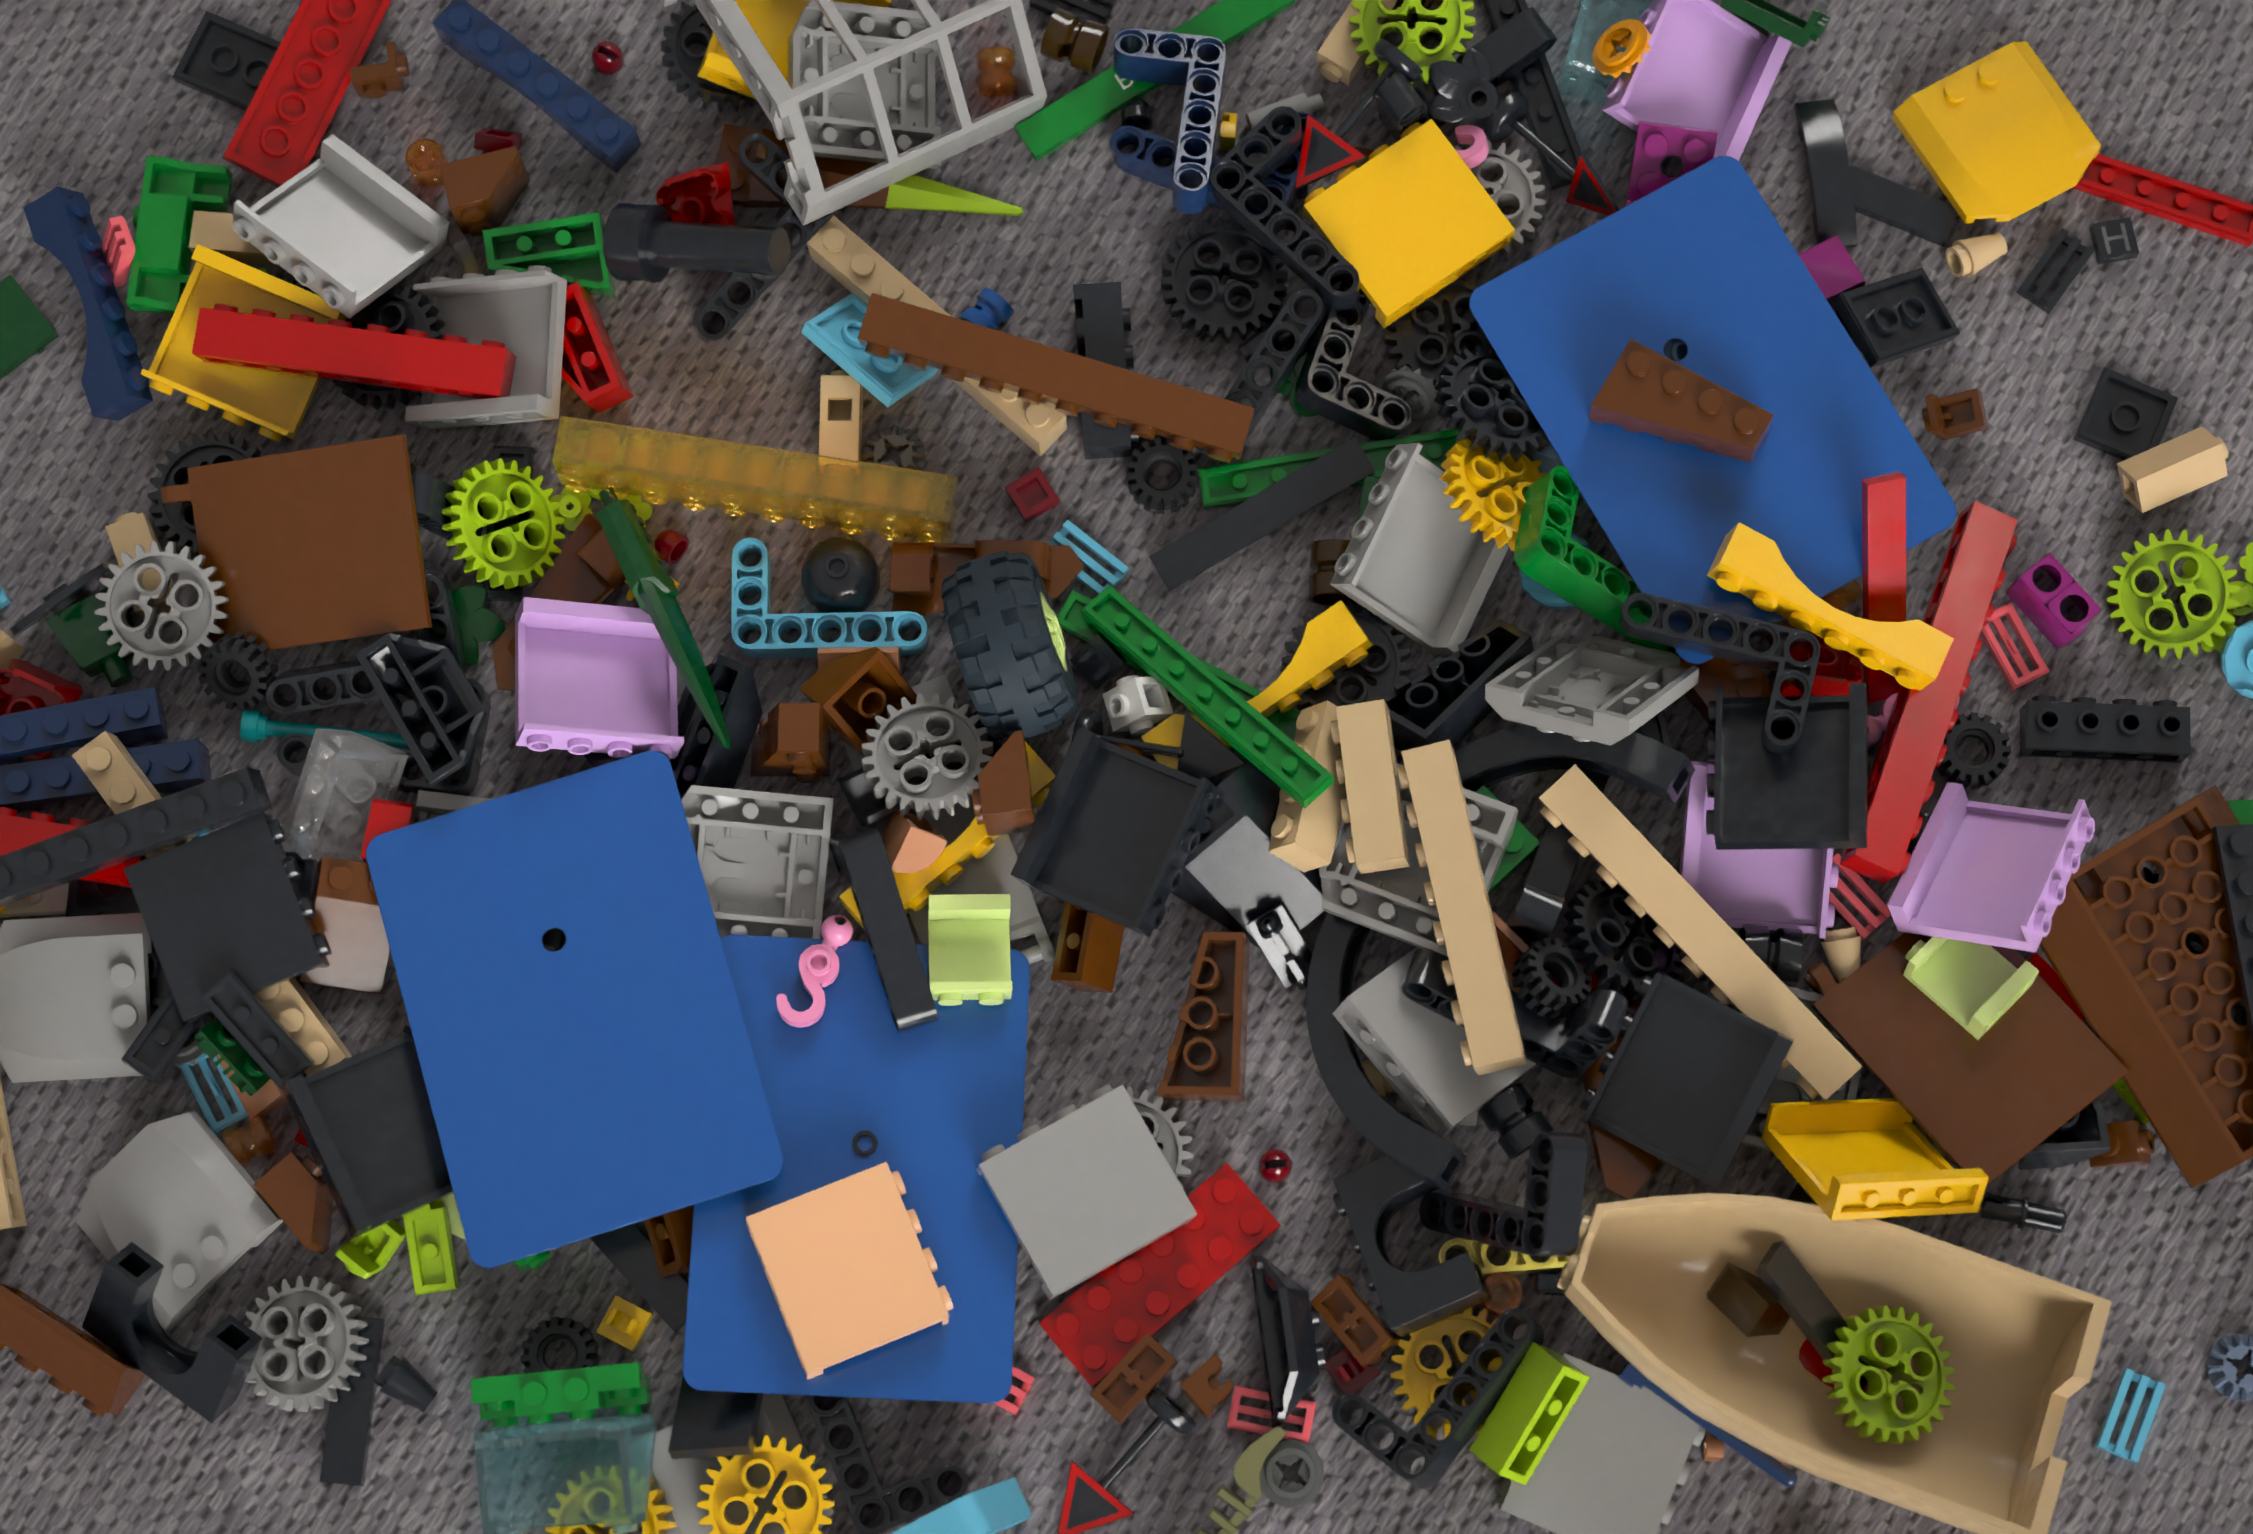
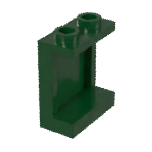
M1722 0L1719 5L1801 47H1805L1811 40L1816 42L1818 38L1820 39L1830 21V17L1825 15L1829 6L1824 3H1820L1814 8L1808 21L1765 0Z

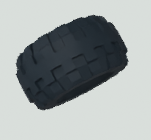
M1007 550L958 565L956 572L945 577L941 584L943 608L958 663L973 704L977 709L982 724L986 727V731L994 738L1003 739L1009 738L1014 731L1023 730L1024 739L1063 726L1064 720L1075 715L1079 708L1078 692L1061 627L1034 561L1024 552L1010 554Z

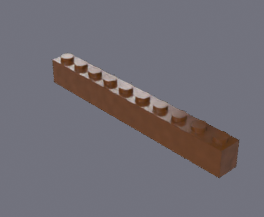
M875 293L871 294L858 335L860 345L866 347L864 352L882 359H887L889 354L904 358L902 362L904 365L923 371L926 369V366L941 369V376L958 382H963L965 377L980 381V388L994 393H1002L1003 388L1018 393L1017 398L1030 404L1039 405L1041 400L1056 404V411L1070 416H1078L1079 411L1094 416L1093 421L1106 427L1116 428L1117 423L1132 427L1131 433L1146 439L1153 440L1155 434L1171 439L1170 445L1182 450L1192 451L1193 446L1209 450V457L1222 462L1230 463L1232 458L1241 459L1254 417L1255 408Z

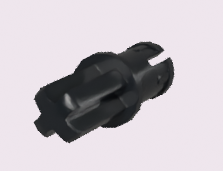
M1986 1192L1982 1204V1209L1984 1210L1981 1211V1218L2015 1224L2017 1229L2021 1230L2024 1226L2062 1233L2065 1228L2067 1214L2063 1209L2030 1203L2028 1197H2023L2022 1200L1989 1192Z

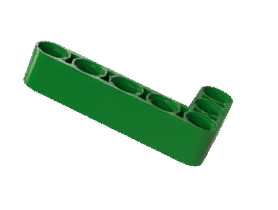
M1556 466L1528 486L1524 498L1526 502L1522 508L1514 549L1516 565L1525 575L1637 645L1666 651L1671 646L1634 638L1622 630L1620 625L1622 606L1630 595L1641 592L1631 576L1570 538L1579 489L1568 473L1567 468ZM1633 608L1628 612L1630 619L1636 623H1644L1650 619L1649 613L1643 608Z

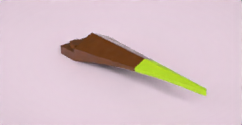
M724 123L716 165L729 162L733 205L756 208L786 207L750 175L737 159V148L743 139L752 134H763L790 157L785 139H777L774 131L765 128L757 130ZM753 142L746 146L745 154L749 161L758 164L765 160L766 151L761 144ZM815 157L825 189L878 164L874 162ZM780 169L775 174V182L783 190L785 189L788 177L786 169ZM914 174L843 207L931 210L1016 216L1023 214L1024 211L1018 206Z

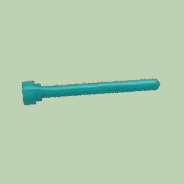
M245 709L240 725L241 741L259 743L261 739L267 740L269 736L284 738L290 734H304L409 749L401 734L270 720V716L263 715L262 711Z

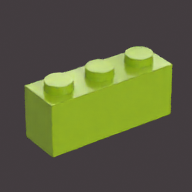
M1533 1342L1469 1450L1498 1475L1526 1486L1590 1377L1561 1354Z

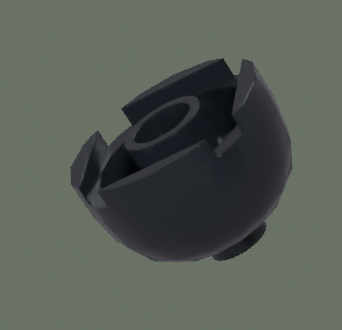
M831 537L817 543L807 553L801 568V585L808 602L819 611L824 613L863 612L878 593L880 588V570L874 555L861 542L848 537Z

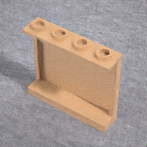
M887 1162L745 1217L748 1231L807 1380L823 1374V1369L939 1322L942 1325L948 1324V1311L954 1309L945 1285L937 1287L932 1272L937 1271L938 1268L930 1248L922 1249L916 1235L922 1232L918 1217L914 1209L907 1211L901 1196L907 1194L903 1180L898 1170L891 1173Z

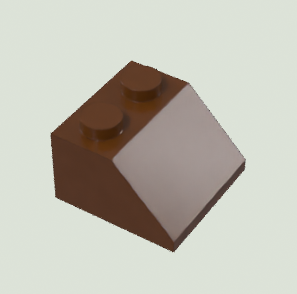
M516 146L440 165L449 207L463 235L470 233L472 236H482L483 230L501 226L530 182L528 171Z
M877 647L827 661L799 689L810 703L821 704L830 727L841 740L862 755V744L871 743L867 740V729L878 730L875 724L876 715L888 719V705L893 706L899 711L902 709L901 698L905 697L911 705L916 704L917 694Z
M1023 730L1012 733L979 773V789L972 790L973 808L977 824H985L988 836L1031 831L1035 822L1028 753Z
M290 1152L256 1181L253 1186L304 1247L323 1255L329 1250L334 1199L316 1161H313L308 1155L302 1158Z

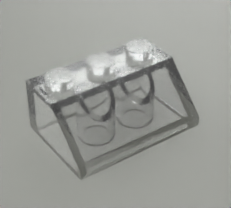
M316 728L283 827L287 839L286 842L302 859L320 860L322 856L364 862L360 856L372 801L374 798L393 801L408 755L404 751L353 731Z

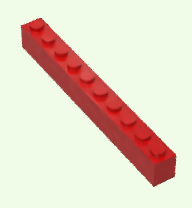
M1977 501L1972 502L1959 513L1923 618L1924 623L1954 638L1936 680L1921 691L1900 686L1867 783V848H1845L1840 862L1841 866L1882 884H1885L1897 875L1901 876L1909 864L1911 854L1907 852L1910 840L1916 837L1921 828L1923 817L1919 816L1922 804L1929 800L1934 790L1935 781L1931 780L1935 767L1937 768L1941 764L1946 754L1947 746L1943 742L1946 733L1953 728L1957 721L1959 710L1955 709L1958 697L1964 694L1969 685L1971 675L1967 673L1970 661L1975 660L1981 649L1982 639L1978 638L1982 626L1984 627L1992 616L1994 605L1990 602L1993 593L2000 588L2005 578L2006 571L2002 569L2005 557L2007 558L2012 553L2017 542V536L2013 533L2018 520Z

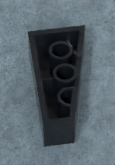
M1121 282L1073 285L1078 355L1120 368L1134 369L1133 346L1125 345L1124 332L1131 331L1130 308H1122ZM1081 412L1085 460L1132 456L1131 444H1139V436L1131 433L1132 427L1117 423L1116 428L1106 427L1095 423L1093 415Z
M1499 619L1459 644V651L1446 658L1439 656L1428 663V670L1412 680L1406 677L1393 685L1394 691L1382 699L1385 700L1390 710L1394 747L1400 751H1405L1450 740L1454 749L1493 710L1491 705L1485 700V685L1534 651L1531 636ZM1375 696L1374 698L1370 699L1369 701H1375V700H1381V699H1380L1378 696Z

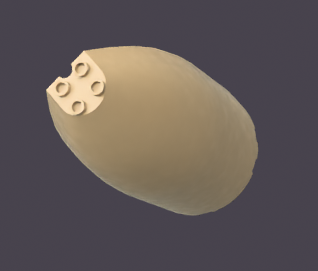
M1719 1193L1653 1196L1597 1204L1591 1216L1583 1214L1580 1224L1579 1242L1575 1250L1577 1252L1570 1255L1567 1264H1564L1557 1287L1565 1290L1564 1294L1595 1329L1639 1372L1692 1413L1758 1450L1814 1476L1973 1534H2048L2067 1466V1461L2053 1457L2052 1454L2068 1398L2091 1379L2112 1301L1902 1226L1873 1218L1831 1221L1817 1205L1770 1196ZM1784 1241L1845 1321L1848 1317L1852 1316L1860 1318L1861 1310L1872 1308L1875 1312L1876 1307L1887 1305L1890 1311L1892 1308L1904 1307L1905 1316L1909 1313H1919L1918 1325L1932 1322L1933 1326L1929 1335L1931 1337L1943 1335L1944 1339L1938 1348L1940 1352L1951 1351L1952 1353L1950 1357L1944 1360V1366L1956 1369V1372L1946 1375V1381L1955 1385V1390L1944 1391L1943 1394L1952 1404L1950 1407L1937 1408L1944 1418L1943 1421H1930L1932 1432L1924 1434L1918 1432V1440L1906 1441L1904 1438L1903 1443L1891 1444L1889 1439L1884 1443H1875L1873 1435L1865 1438L1859 1437L1860 1425L1852 1428L1845 1426L1849 1417L1848 1413L1835 1415L1834 1411L1840 1404L1839 1399H1827L1826 1397L1835 1388L1827 1386L1807 1371L1800 1362L1799 1349L1807 1338L1792 1318L1788 1320L1778 1335L1747 1337L1707 1298V1292L1729 1262L1759 1277L1755 1269L1771 1245ZM1876 1337L1874 1344L1877 1353H1879V1355L1881 1356L1883 1353V1344L1878 1337ZM1912 1356L1910 1361L1911 1369L1917 1374L1919 1369L1918 1362ZM1882 1368L1880 1370H1884L1887 1372L1888 1368ZM1892 1378V1379H1891V1382L1899 1381V1380H1897V1379L1895 1380V1379ZM1909 1383L1910 1386H1912V1387L1915 1388L1918 1392H1920V1389H1919L1918 1386H1916V1385H1914V1384H1912V1383ZM1897 1394L1895 1404L1898 1411L1902 1412L1904 1407L1903 1399Z

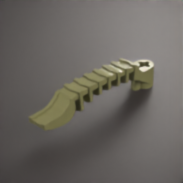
M1278 1426L1257 1439L1241 1454L1235 1463L1234 1478L1238 1486L1250 1494L1246 1500L1242 1499L1224 1484H1221L1214 1495L1236 1511L1230 1519L1217 1507L1213 1506L1205 1517L1221 1529L1218 1534H1235L1240 1528L1239 1524L1243 1519L1246 1518L1248 1520L1256 1509L1253 1506L1263 1494L1260 1480L1262 1466L1269 1453L1288 1432L1282 1427ZM1200 1526V1528L1197 1530L1195 1534L1211 1533L1207 1531L1204 1527Z

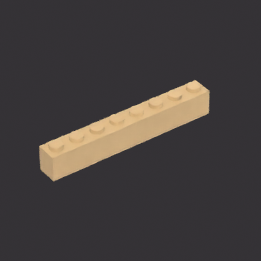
M834 215L807 242L811 259L850 293L856 294L867 305L871 294L875 293L950 316ZM967 377L964 378L963 382L954 381L1039 456H1042L1067 429L1066 414L1056 411L1053 403L1041 400L1039 405L1030 404L1019 400L1017 392L1004 388L1002 393L990 392L979 387L980 381Z
M1445 740L1401 751L1404 764L1397 766L1402 789L1410 788L1413 803L1407 804L1406 809L1411 828L1419 827L1422 842L1415 843V849L1420 867L1427 866L1431 881L1424 882V888L1429 906L1436 905L1440 920L1433 922L1438 946L1446 945L1449 960L1442 961V967L1447 985H1455L1458 1000L1451 1001L1456 1025L1464 1024L1467 1040L1460 1041L1465 1065L1473 1064L1478 1076L1526 1065L1525 1052L1454 749L1450 740Z

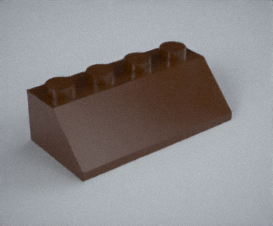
M0 1281V1350L2 1351L7 1346L18 1353L14 1360L34 1373L40 1368L50 1374L51 1378L48 1383L68 1395L74 1390L85 1397L82 1405L101 1417L106 1412L119 1415L145 1377V1374L116 1352L15 1286Z

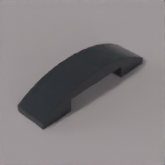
M1834 99L1795 103L1800 141H1803L1813 200L1814 210L1812 218L1816 243L1819 244L1838 235L1845 248L1856 247L1857 228L1851 171L1843 128Z

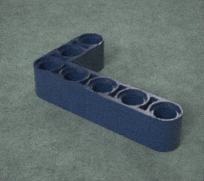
M1126 28L1116 34L1114 39L1113 66L1118 76L1133 81L1186 86L1173 173L1172 201L1175 208L1181 213L1196 214L1206 207L1208 201L1210 175L1225 77L1226 47L1221 40L1211 36Z
M1297 112L1300 115L1302 131H1305L1307 116L1309 115L1315 120L1316 118L1307 112ZM1284 125L1280 135L1291 133L1293 128ZM1122 126L1115 130L1111 136L1110 145L1117 167L1128 174L1173 190V173L1178 143L1134 126ZM1303 140L1299 148L1280 166L1293 165L1296 167V170L1291 174H1281L1278 172V168L1262 183L1290 210H1292L1302 189L1296 190L1295 186ZM1126 145H1136L1138 147L1131 154L1120 152ZM1213 157L1212 169L1221 159ZM1163 158L1174 160L1168 167L1162 168L1155 165ZM1227 179L1221 182L1219 186L1223 189H1228L1239 182ZM1210 180L1207 204L1224 210L1213 197ZM1256 204L1251 206L1248 212L1258 215L1265 212L1267 208Z

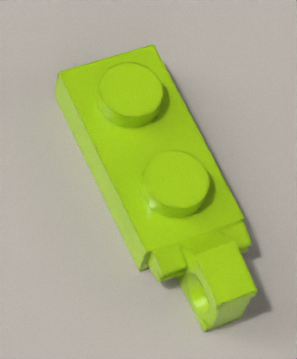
M444 1198L404 1215V1226L416 1295L460 1288L447 1206H445Z

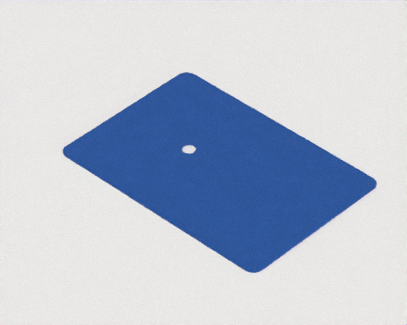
M1719 156L1483 284L1470 297L1469 304L1472 314L1641 593L1775 624L1785 617L1756 607L1748 597L1738 592L1724 590L1717 584L1716 580L1707 576L1726 534L1738 522L1775 541L1783 559L1796 577L1812 593L1822 598L1862 576V479L1901 472L1906 477V551L1947 529L1956 518V505L1745 169L1733 157ZM1630 339L1665 356L1664 346L1668 341L1672 339L1682 340L1687 346V355L1682 360L1674 362L1774 414L1770 431L1751 463L1699 450V447L1694 445L1665 441L1663 437L1640 431L1638 434L1623 430V427L1618 425L1589 421L1591 404ZM1675 617L1668 621L1670 628L1677 633H1683L1690 629L1689 623L1684 618ZM1713 627L1708 631L1710 637L1716 642H1726L1730 639L1729 632L1725 628ZM1674 647L1678 655L1688 663L1700 664L1713 658V656Z
M654 750L642 752L383 833L371 840L366 850V859L469 1254L477 1265L484 1268L504 1265L774 1179L780 1173L783 1167V1154L669 759L663 753ZM552 928L562 930L566 936L563 948L555 952L546 950L542 944L544 933Z
M727 935L722 937L721 941L783 1154V1167L780 1173L770 1181L694 1204L683 1357V1375L686 1382L694 1389L702 1391L969 1403H997L1003 1400L1010 1392L1012 1384L1018 1237L983 1175H978L976 1169L983 1162L981 1158L983 1153L999 1144H1002L1005 1149L1019 1142L1017 1135L1023 1132L1030 974L1028 959L1020 951L1010 949L1013 989L1011 999H1004V1003L999 1005H982L979 1003V1000H963V1003L960 1005L943 1006L938 1004V1000H933L938 1020L898 1033L868 941H849L845 945L839 946L835 952L839 958L840 966L838 977L832 984L822 987L826 1001L822 1017L818 1022L809 1027L798 1028L790 1026L782 1020L777 1011L776 997L779 994H785L791 1008L798 1012L806 1011L812 1006L813 1000L804 988L799 974L798 963L800 955L805 949L812 945L821 944L823 939ZM916 944L929 985L928 944ZM863 1130L872 1132L877 1138L875 1151L866 1156L859 1155L852 1147L854 1136ZM863 1135L857 1139V1146L860 1150L867 1151L872 1148L873 1141L869 1136ZM887 1162L891 1173L898 1170L903 1180L907 1194L901 1196L906 1210L914 1209L918 1217L922 1232L916 1235L922 1249L930 1248L938 1268L937 1271L932 1272L937 1287L945 1285L954 1309L948 1311V1324L942 1325L939 1322L823 1369V1374L807 1380L748 1231L745 1217Z

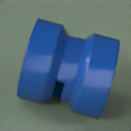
M985 287L977 296L975 307L967 308L959 318L996 330V326L1007 322L1011 318L1014 310L999 294Z

